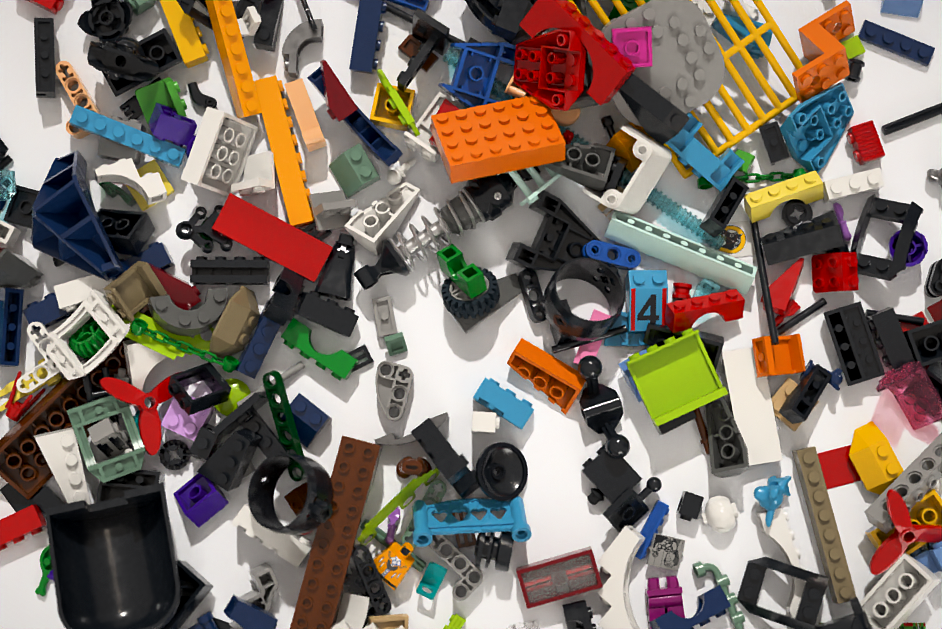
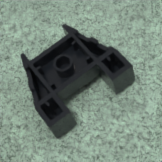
M430 418L411 431L412 435L462 499H465L479 488L476 471L468 469L466 466L469 464L463 454L458 456Z

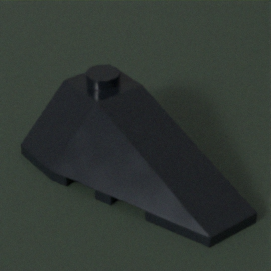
M648 323L643 342L649 346L657 344L660 347L665 344L664 340L672 336L675 339L681 337V332L683 331L672 333L668 326ZM700 331L698 334L716 371L724 345V337Z

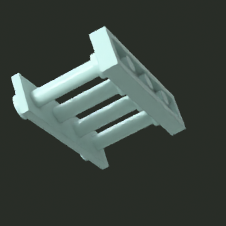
M534 167L525 168L539 186L536 191L532 192L516 170L506 172V174L509 173L527 197L519 203L521 206L527 202L529 205L539 199L537 195L562 176L545 167L552 177L545 183Z

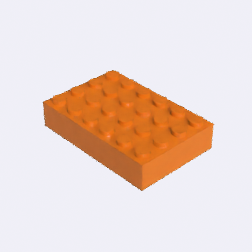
M532 95L431 115L432 135L451 184L565 160V140L550 108Z

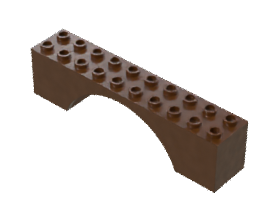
M342 435L330 478L333 487V514L330 519L317 527L290 629H332L335 625L343 598L344 585L353 547L374 482L383 446Z

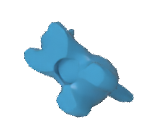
M790 475L782 478L772 476L768 479L767 486H758L754 489V498L757 499L762 508L767 510L765 518L767 527L771 526L774 512L781 505L783 496H791L788 486L791 480Z

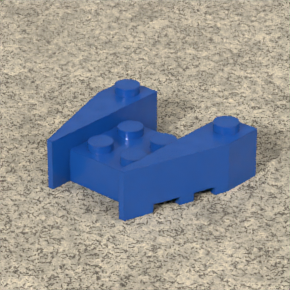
M507 42L450 44V47L461 50L451 85L439 83L438 86L467 108L501 102L491 99L489 96L499 63L514 67L516 45Z

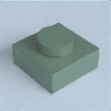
M402 332L384 337L389 356L408 351Z

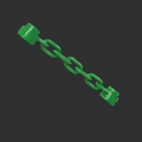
M803 168L793 170V173L771 172L766 175L748 173L744 176L733 175L731 179L735 177L745 183H758L761 180L780 182L806 174L807 172ZM782 174L780 176L781 179H773L774 175ZM703 176L697 179L698 189L706 190L713 187ZM748 176H756V180L748 181Z
M135 318L130 326L131 332L136 336L145 334L158 342L175 346L178 350L192 353L205 361L221 365L225 372L232 373L239 364V361L233 356L227 355L222 359L214 353L195 348L187 342L175 340L165 333L148 329L147 322L142 319ZM157 334L164 336L163 340L156 338ZM181 344H184L189 347L186 350L181 348L180 346ZM205 353H206V354L211 355V356H213V357H212L211 359H208V358H206V357H204V356H205Z

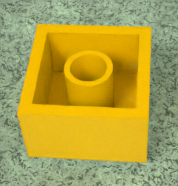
M378 82L370 121L374 125L408 132V126L402 125L398 118L400 113L397 108L392 109L388 102L390 98L382 83ZM392 85L412 115L416 97L415 90L406 89L402 92L397 86Z

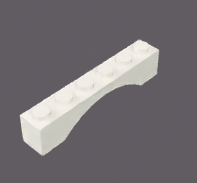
M778 507L775 510L770 527L766 526L765 521L767 510L756 513L762 533L770 537L778 545L787 563L804 569L803 566H800L798 560L801 559L800 552L797 547H794L792 541L795 540L794 533L787 525L789 518L786 510H783L782 507ZM792 576L791 591L786 610L788 616L795 618L805 586V580Z

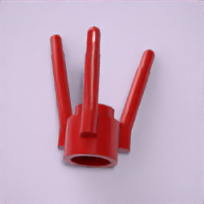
M21 371L17 374L9 400L5 405V408L8 409L5 413L6 416L16 422L25 415L27 410L46 391L43 388L34 398L32 395H29L23 404L18 401L12 403L17 390L16 382L21 377Z

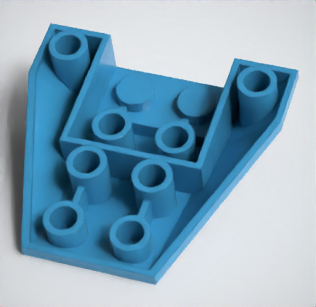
M839 82L799 104L780 127L792 158L809 172L816 170L818 173L826 165L854 114L843 83Z

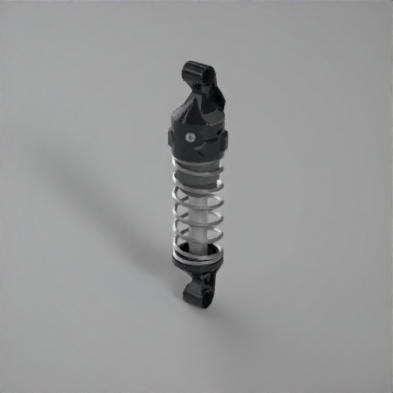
M538 166L534 167L538 173L541 172ZM526 169L516 170L524 182L533 179ZM509 173L468 180L466 186L461 188V191H458V196L452 200L446 199L447 205L440 211L437 207H434L433 211L438 218L436 222L431 224L422 215L421 219L426 229L421 232L413 224L409 223V228L414 237L407 240L402 233L397 231L396 235L401 245L397 247L391 238L382 241L381 257L375 266H363L354 273V276L364 290L375 285L383 275L396 273L407 276L412 270H415V264L411 256L415 254L421 261L427 262V255L424 250L426 246L436 254V252L440 251L436 239L439 238L448 246L452 244L448 231L463 238L464 230L467 231L470 228L475 230L476 224L480 221L485 223L501 216L503 210L513 205L514 191L518 185ZM446 234L448 241L442 235ZM432 242L434 243L436 250L430 245Z

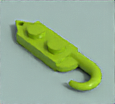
M378 69L377 75L390 97L388 102L393 110L397 108L400 113L398 115L400 122L403 126L407 125L409 129L411 128L415 136L420 135L414 118L398 92L392 87L382 69Z

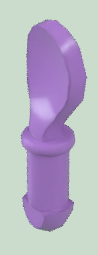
M835 202L833 207L838 218L842 237L845 241H849L852 236L846 224L847 221L843 220V208L839 203Z
M399 507L388 516L390 524H387L388 530L385 538L388 545H391L395 540L394 535L397 528L395 523L400 516Z

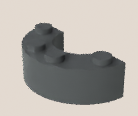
M227 287L208 289L205 303L195 310H183L177 307L169 295L150 297L148 308L156 323L166 331L180 336L199 335L210 330L219 321L227 302Z

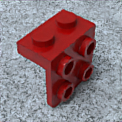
M856 252L817 254L811 257L813 291L815 293L859 290Z

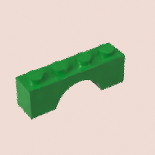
M293 318L281 336L285 340L283 344L292 350L294 347L301 350L300 355L308 360L310 357L316 360L315 365L323 370L327 367L333 371L331 375L339 381L342 378L347 381L359 361L342 349L330 355L318 353L311 342L312 330Z

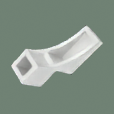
M123 158L116 161V163L104 164L95 169L97 184L117 182L128 185L138 191L148 205L166 200L167 191L159 172L146 173L140 178L132 158Z

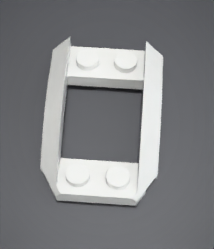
M95 289L90 291L91 295L88 299L83 301L62 325L48 334L51 338L50 344H47L46 353L67 380L84 377L114 351L129 332L130 324H125L106 301V295ZM93 317L110 339L89 361L82 365L64 341Z

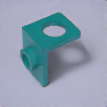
M430 561L416 589V593L433 600L447 573V569ZM422 588H428L432 593H427Z

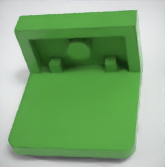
M170 77L135 90L136 98L147 124H149L156 103L174 108L178 115L187 116L185 110H187L184 99L180 100L178 92L181 91L177 81L173 82Z

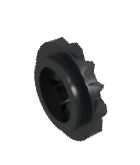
M799 199L788 201L782 209V219L790 227L812 219L813 216L811 206ZM794 209H796L797 212L804 211V213H802L799 216V220L796 216L790 217V215L794 213Z
M173 439L167 441L160 449V463L170 470L184 468L190 459L189 447L181 440ZM175 450H177V455H179L181 459L174 458L173 460H171V455L168 451L174 452Z

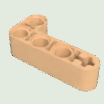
M67 61L57 63L55 72L74 106H80L83 100H88L84 108L101 114L76 69ZM65 69H67V72L71 77L68 78L65 75ZM74 84H79L77 90L71 91ZM69 121L66 123V131L76 139H82L91 134L81 129L73 133L74 127L70 125Z
M300 78L284 84L308 151L312 152L327 146L303 79Z

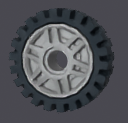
M478 267L484 274L487 290L472 299L450 278L445 279L444 284H442L441 293L447 311L453 316L456 314L458 318H461L463 315L464 319H468L469 315L472 318H476V314L483 316L484 311L489 313L490 308L494 309L496 307L495 303L498 304L500 291L496 276L491 271L488 272V269L484 268L482 270L481 267Z

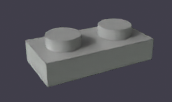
M391 296L372 299L378 337L398 333Z

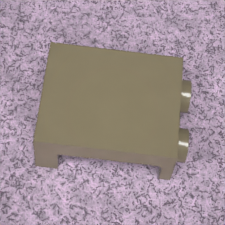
M137 261L103 288L107 294L106 299L115 306L119 317L122 320L131 322L135 320L133 315L148 304L150 297L167 294L148 262Z

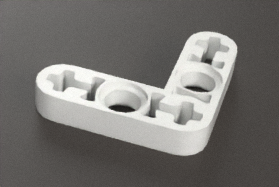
M41 322L30 323L27 327V334L45 361L17 380L16 387L22 393L32 392L61 372L42 348L43 343L50 341L51 337L48 335L50 332ZM33 326L41 327L40 334L42 336L46 334L47 338H43L38 343L37 339H40L38 334H32ZM40 368H45L48 372L47 377L44 379L39 378L37 375V371ZM30 374H33L34 379L39 382L38 384L35 381L31 382L29 389L22 388L21 386L23 385V380L29 381L32 379Z

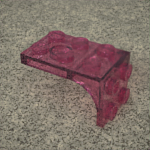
M920 361L915 363L908 362L902 365L901 369H891L884 373L885 376L879 380V384L876 387L877 392L885 389L891 391L913 430L942 420V399Z

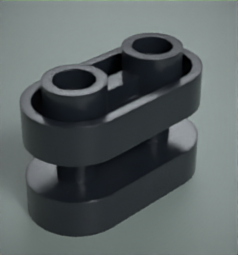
M942 259L932 263L928 271L924 292L930 298L942 296Z

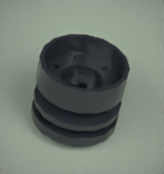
M511 531L501 532L499 537H495V532H491L490 536L486 535V533H479L474 551L475 566L480 567L481 558L486 559L485 568H488L490 561L494 560L495 570L508 572L514 542Z

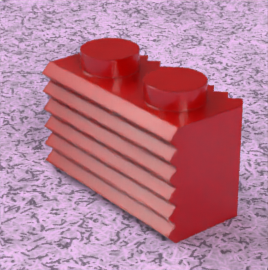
M873 120L850 127L847 130V140L849 144L853 145L855 150L853 151V156L856 162L859 161L860 166L885 156Z

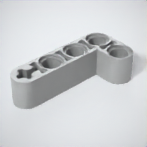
M436 535L435 537L439 541L441 538L445 541L441 542L438 548L434 547L437 544L434 540L428 546L461 577L454 585L452 594L458 601L466 600L482 583L483 573L445 535ZM445 544L452 548V552L449 555L441 553V547ZM458 558H463L466 561V566L462 569H458L455 566V561ZM470 573H479V581L471 582L469 579ZM459 586H463L467 590V593L462 597L458 596L455 592Z

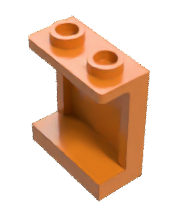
M800 334L778 336V345H771L770 336L752 339L757 377L805 372L806 368Z

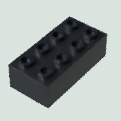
M177 560L181 585L179 606L171 620L161 629H180L214 587L186 561Z

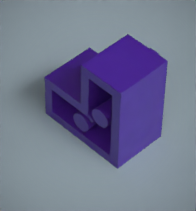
M156 103L149 121L151 132L156 139L162 141L167 139L180 147H183V145L187 146L197 128L195 120L178 115L174 108Z

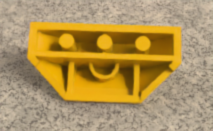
M871 421L854 430L848 456L866 490L881 495L904 470L885 435Z

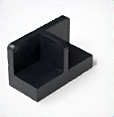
M775 121L759 127L771 166L775 165L776 162L790 158L778 122Z

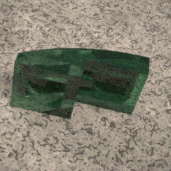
M111 182L99 184L112 198L119 194L130 207L137 203L133 197Z

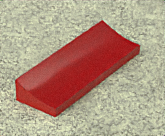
M232 193L229 194L212 227V230L280 266L294 271L315 283L333 249L332 246Z

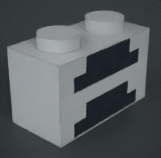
M109 417L87 428L93 444L109 459L118 456L124 450L130 448L128 444L130 439L126 431H122L117 422L113 423Z

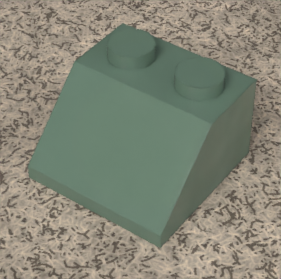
M360 143L343 152L329 165L347 198L380 180L378 172Z

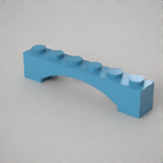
M79 105L75 106L69 121L73 127L112 140L178 169L186 153L185 148L156 139L153 135Z

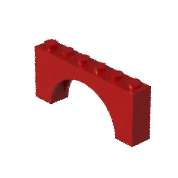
M537 0L519 24L532 38L542 35L549 28L571 30L576 33L579 40L586 47L593 65L592 83L587 93L600 106L608 103L636 69L632 65V61L623 56L618 51L617 46L610 43L604 37L603 32L596 29L591 24V21L577 10V7L568 0Z

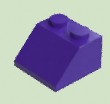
M200 473L174 493L185 516L198 528L229 503L217 484Z

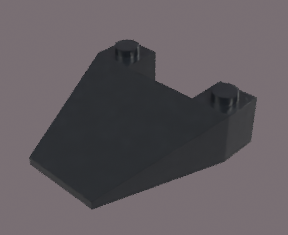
M543 190L537 195L539 199L529 205L531 210L544 216L531 247L521 242H513L505 260L521 268L555 272L567 261L583 258V246L592 240L599 239L560 198Z

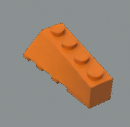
M523 338L520 339L507 361V364L525 380L529 379L534 384L533 387L536 390L543 391L551 403L558 404L565 415L586 382V379L580 376L578 370Z

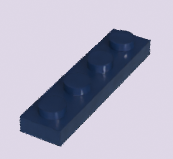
M866 19L858 34L859 39L926 67L929 65L935 47Z

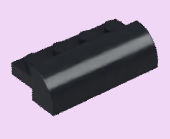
M861 301L824 312L823 314L847 385L851 386L885 375Z

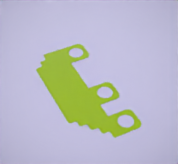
M112 305L111 307H112V308L115 310V312H116L117 309L115 308L114 305ZM140 312L133 315L134 318L146 321L148 329L165 333L175 340L187 342L200 350L208 351L210 349L211 340H203L201 334L195 335L194 338L175 335L160 327L151 317ZM123 320L125 324H130L131 326V321ZM129 328V332L125 336L172 360H175L176 356L192 355V353L178 350L170 344L158 342L145 334L136 336L131 332V328ZM157 334L156 338L163 340L164 336ZM181 344L180 347L187 350L189 346Z
M436 467L427 474L424 473L421 477L414 478L365 525V529L361 532L362 534L357 538L359 543L366 546L377 535L375 528L398 506L402 510L406 508L416 497L414 491L423 482L425 486H428L432 482H428V479L436 473L435 478L432 480L434 481L440 474L439 469ZM412 496L411 501L404 506V502ZM371 534H374L371 540L364 543Z

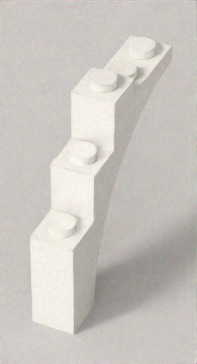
M631 525L625 526L597 561L604 573L611 574L603 587L598 591L601 600L606 605L612 606L598 623L601 629H640L631 607L629 580L635 555L645 537Z

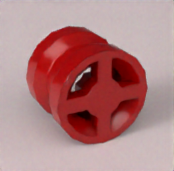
M673 283L674 293L672 294V299L685 300L691 298L689 293L692 289V284Z

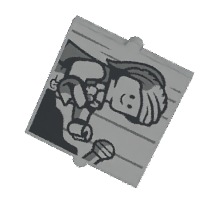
M654 533L651 546L648 547L649 554L646 564L678 572L686 540Z

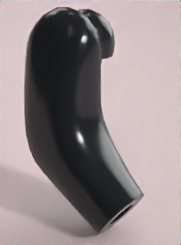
M197 82L188 84V89L194 103L204 108H207V106L216 108V99L201 93Z

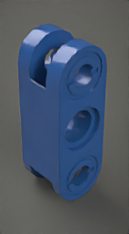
M592 240L582 248L583 258H592L609 266L614 265L622 270H631L641 262V256L638 251L599 240ZM608 251L614 253V260L609 259Z

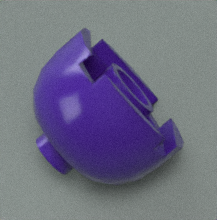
M900 231L893 234L887 245L891 260L894 257ZM915 231L906 267H912L921 263L928 252L927 240L918 231Z

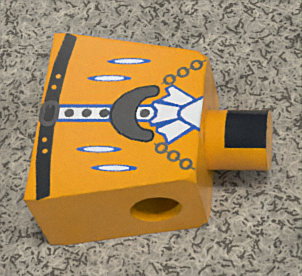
M393 542L373 558L381 579L393 590L403 581L415 561L410 555L414 548L408 542H405L402 546L397 542Z

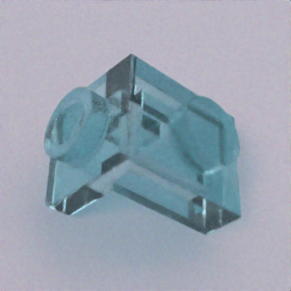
M702 279L697 284L692 298L717 293L720 286L716 285L712 280Z

